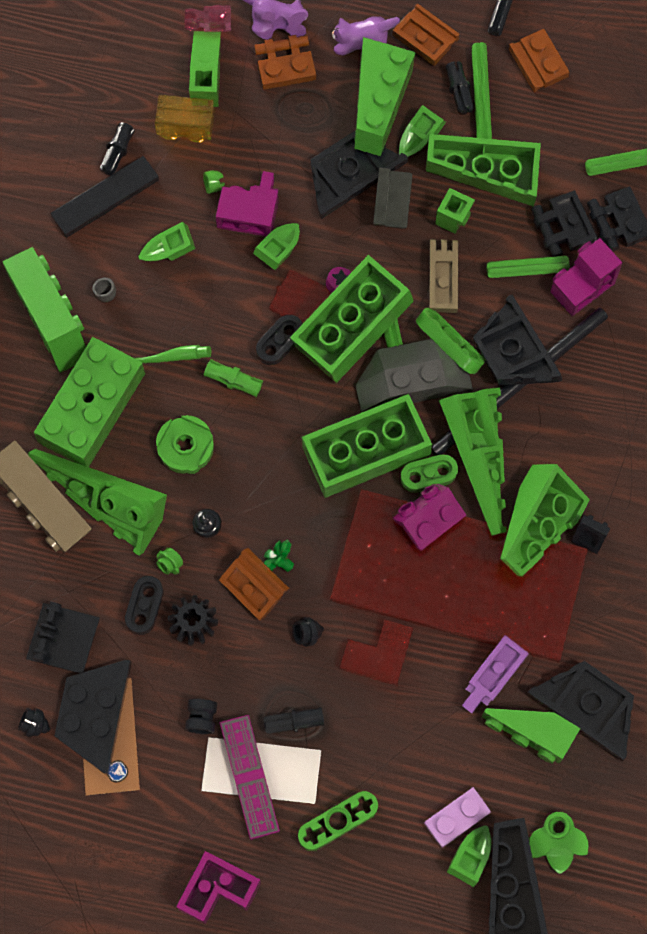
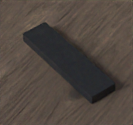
M142 156L51 212V217L65 237L68 238L158 182L159 176L146 158Z

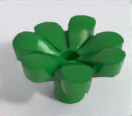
M287 539L283 543L279 540L273 548L274 551L268 550L265 553L264 557L268 560L264 564L271 571L276 567H281L286 572H289L293 568L294 563L287 558L292 546Z

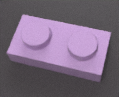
M473 787L426 820L424 825L442 849L488 816L491 811Z

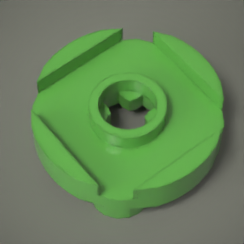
M186 415L173 421L172 419L167 421L159 430L156 438L160 460L168 469L177 473H197L207 465L214 452L213 435L204 421L194 416ZM186 438L190 439L192 448L185 451L180 450L181 447L178 442H184Z

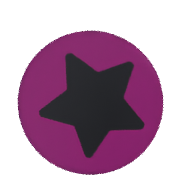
M343 267L333 268L326 279L327 289L332 293L349 276L351 271Z

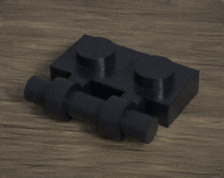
M630 186L605 195L604 202L606 207H600L597 199L587 202L590 210L589 216L592 222H596L599 228V237L612 252L619 249L620 246L617 240L622 238L626 247L647 240V220ZM612 217L616 228H610L607 218Z
M575 190L550 199V211L544 213L541 205L531 208L535 227L540 229L544 237L543 244L546 250H550L552 257L563 255L560 244L565 242L571 252L580 249L589 241L594 243L597 240L594 229ZM554 221L557 222L561 232L554 234L550 223Z

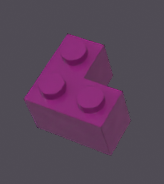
M601 238L594 243L590 241L585 243L577 252L578 257L574 262L575 266L568 271L566 269L561 270L553 278L551 293L571 316H574L611 288L618 277L622 262Z
M205 851L176 908L206 925L220 897L247 911L261 885V880Z

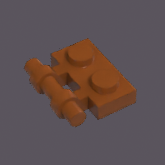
M296 34L289 35L288 39L277 41L267 39L264 40V43L254 45L256 55H267V59L258 61L263 90L316 80L311 51L300 53L299 50L300 47L309 46L307 35L299 37ZM289 49L291 51V55L276 57L275 54L278 51Z

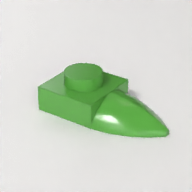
M422 105L402 135L399 155L403 153L409 157L420 151L428 143L429 134L438 135L446 122Z
M181 222L152 238L141 251L139 259L159 261L168 258L173 261L196 249L188 225Z
M291 223L277 227L255 248L253 254L276 270L291 255L293 248L297 244L300 232L299 225Z
M488 826L479 827L466 836L458 847L447 873L472 887L478 883L489 859L491 836Z

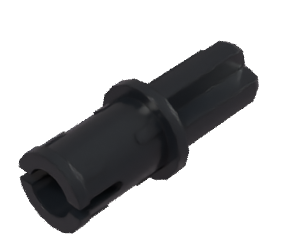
M455 61L445 66L450 81L449 92L454 96L458 112L465 115L473 111V103L469 92L471 85L466 81L462 62L457 61L456 68Z
M120 122L114 137L107 143L106 147L108 150L100 166V171L106 175H113L121 158L126 156L128 143L135 132L131 125Z
M321 707L302 711L291 709L289 713L264 717V728L267 734L291 730L297 733L298 729L324 726Z

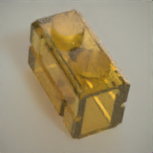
M159 95L155 118L157 135H161V137L169 140L176 139L177 136L188 137L193 142H203L204 139L211 140L215 116L214 100Z

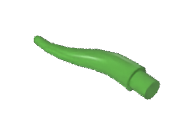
M188 345L135 359L142 363L194 360L211 357L212 351L210 346Z

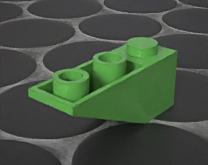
M194 31L189 84L192 107H219L221 32Z
M486 708L482 715V718L486 720L485 724L489 728L497 732L504 730L512 735L511 740L524 748H527L529 745L539 751L537 755L541 759L551 764L554 761L560 764L580 730L578 726L553 712Z

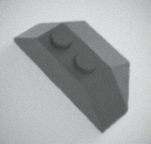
M432 339L377 350L356 384L361 413L407 394L410 395L413 403L473 391L469 373L464 371Z

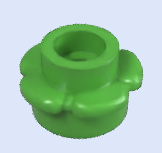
M166 548L157 554L158 561L156 564L164 574L173 573L176 575L179 573L183 560L175 550Z

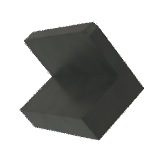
M379 168L374 226L407 228L412 173Z

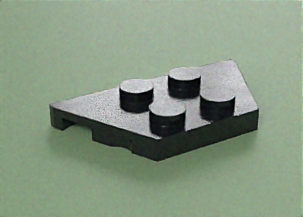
M353 131L310 159L320 218L323 219L378 182L379 168H388L391 171H396L408 163L407 155L403 153L399 155L387 149L386 145L381 156L354 149L356 131Z
M508 296L505 300V306L498 314L494 312L488 319L487 325L482 327L473 337L474 344L484 358L498 385L556 383L562 381L561 373L514 296Z
M123 660L67 677L54 736L106 775L110 773L132 664L130 660Z
M586 661L573 666L568 671L560 673L528 691V696L549 711L580 728L579 732L623 762L626 758L634 695Z

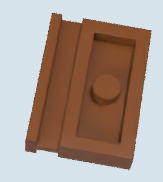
M418 3L393 29L392 36L433 66L451 49L454 42L459 40L460 35Z
M545 29L528 35L515 44H509L511 55L534 93L542 87L546 88L569 77L570 71Z
M249 548L241 552V555L234 560L219 579L259 621L269 614L283 594L290 589Z

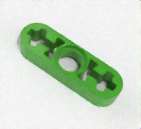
M425 308L417 317L416 323L464 371L476 374L485 363L482 355L435 310Z
M367 791L359 792L305 823L298 833L300 845L307 851H317L372 819L378 810L376 797ZM363 798L365 802L370 800L372 802L369 807L370 812L366 814L363 810L355 814L358 820L352 822L351 814L344 807L350 805L352 811L359 806V799ZM335 813H342L347 818V824L341 830L333 829L330 826L329 819ZM324 820L325 827L332 836L326 838V834L323 832L318 835L317 844L313 845L311 841L305 842L306 830L311 829L312 832L320 830L322 826L319 822Z

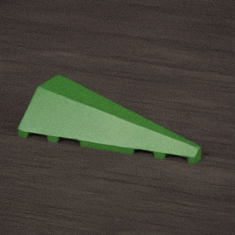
M500 387L482 389L473 393L456 394L439 400L492 536L507 532V527L502 525L501 510L506 508L505 499H501L500 484L505 482L503 440L499 439L498 422L502 421V413L497 412V398L501 396Z
M38 449L28 452L29 457L47 472L46 476L51 482L56 480L67 490L65 494L97 521H104L114 530V536L118 539H125L134 547L133 552L140 556L144 553L163 520L166 494ZM113 485H119L151 502L155 511L154 519L142 528L133 527L116 519L102 509L100 504L101 493Z

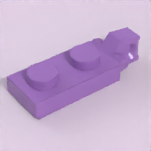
M505 635L469 681L470 684L466 690L471 694L462 706L470 713H473L481 702L488 706L491 700L493 701L529 653Z

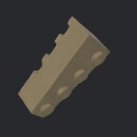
M16 440L0 452V484L9 492L6 494L7 497L17 508L21 506L28 513L26 519L36 530L41 528L48 537L45 540L55 552L61 550L65 554L85 537L92 528Z

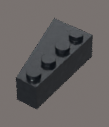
M525 818L494 823L489 934H548Z

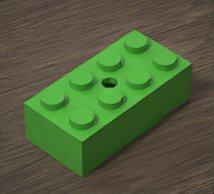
M367 255L290 338L300 352L337 383L414 300L406 286L372 257Z
M92 337L35 429L34 434L38 443L75 463L89 467L144 377L145 372L142 362Z
M409 394L302 437V448L324 498L398 469L410 462L431 455L432 443ZM363 446H369V447H371V448H370V449H364V448H362V447H363Z

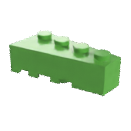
M363 37L354 149L381 156L413 72L415 52Z
M429 134L426 171L534 207L537 198L541 143Z
M31 247L2 261L8 277L24 307H26L34 326L38 329L48 352H51L58 371L61 373L75 366L86 348L80 333L84 330V327L77 314L74 316L70 314L69 311L73 310L66 294L60 296L58 291L62 289L55 275H48L47 271L50 270V267L43 255L38 257L34 248Z

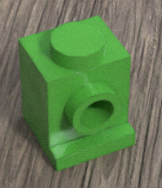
M449 188L437 210L435 225L456 234L460 226L464 227L466 225L475 199Z

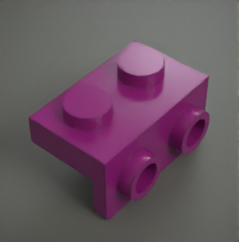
M432 484L426 487L421 492L422 496L414 502L404 504L398 510L399 513L393 518L397 524L404 528L419 550H423L466 516V513L450 489L441 484Z

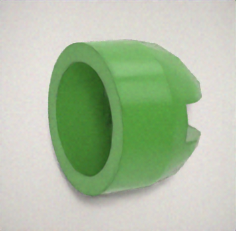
M212 170L203 173L204 186L208 194L221 191L222 186L224 187L225 182L219 181L220 178L224 177L221 172Z

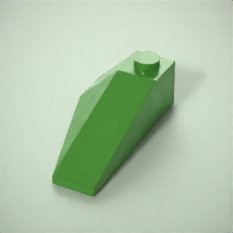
M557 464L532 465L519 488L501 560L517 576H523L544 556V551L551 544H556L561 539L560 535L564 531L572 529L578 523L590 501Z

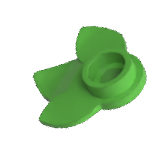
M564 812L550 814L544 822V827L534 831L529 840L533 858L547 856L551 867L559 874H562L570 867L574 854L580 856L588 855L589 844L586 835L574 827L572 818ZM559 822L564 823V831L556 833L555 825Z

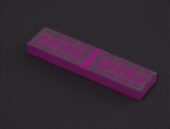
M249 715L220 722L250 840L280 833Z

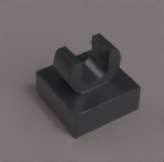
M584 515L571 542L598 554L610 528L606 522L601 524L593 520L594 516L589 515L587 517Z

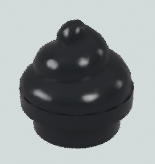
M203 509L195 514L192 525L197 535L203 538H211L219 533L222 521L216 511Z
M310 617L300 618L299 621L294 622L292 627L295 642L305 647L315 645L324 631L323 626Z
M26 708L18 726V730L24 732V736L29 738L39 736L41 733H48L51 730L44 712L38 708L33 710Z

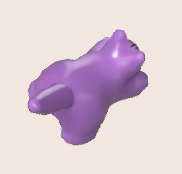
M243 0L252 6V31L262 39L272 38L273 32L276 29H282L290 35L296 34L297 37L306 34V28L301 23L307 19L308 11L301 5L300 0H295L292 4L276 0Z
M372 16L364 21L349 24L340 18L339 24L335 26V30L332 32L333 38L339 42L334 46V52L337 55H346L357 49H362L363 37L386 43L388 30L394 28L400 22V19L394 17L385 20L382 17Z

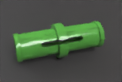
M212 359L208 362L204 372L205 377L226 384L227 388L231 390L235 388L254 397L258 396L263 384V380L241 372V369L238 367L233 369Z

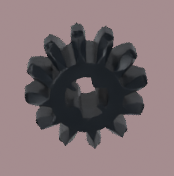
M197 595L192 596V603H187V599L182 597V607L175 604L171 607L175 614L168 616V622L173 623L169 630L171 634L178 633L177 641L180 643L188 637L189 646L194 645V638H198L199 642L204 644L205 638L203 634L213 637L215 634L210 627L218 625V619L213 618L217 613L215 607L208 608V599H204L198 604ZM196 615L200 622L195 621V626H189V622L186 619L191 620L190 616Z

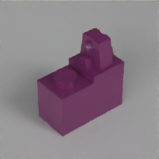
M263 171L260 186H251L250 191H246L239 186H230V188L222 186L216 213L217 228L267 236L273 231L279 203L278 189L273 188L274 173Z

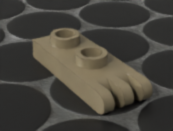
M430 239L429 309L436 312L457 313L458 240H452V250H447V240H441V250H436V239Z

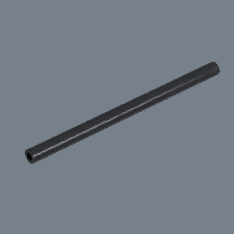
M599 307L547 350L553 362L557 361L608 319V315L602 308ZM527 384L504 385L501 387V396L497 398V409ZM451 430L432 444L431 452L434 456L442 455L456 444Z

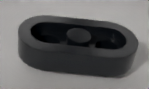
M284 315L279 318L258 341L256 345L258 359L266 365H275L281 362L295 347L290 338L292 335H286L284 333L285 330L292 329L295 333L303 324L302 321L294 315ZM274 349L276 353L274 355H267L266 351Z
M144 576L135 583L126 611V625L136 635H145L154 628L161 606L164 590L161 582L153 576ZM153 589L154 595L152 597H145V590ZM140 616L146 618V622L143 625L135 623L136 619Z

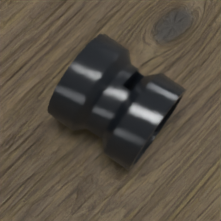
M189 699L187 710L190 714L189 719L185 723V731L196 734H214L215 723L213 715L217 713L218 703L205 699Z

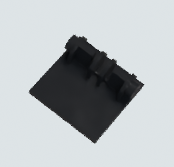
M50 602V604L43 603L26 659L76 673H84L100 617L61 608L62 605L56 602Z

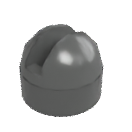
M100 278L93 284V293L99 301L103 303L110 302L116 297V286L110 278Z

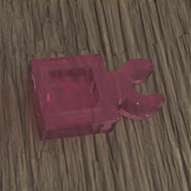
M231 5L204 6V11H198L193 8L185 9V29L195 30L199 27H204V32L231 31Z

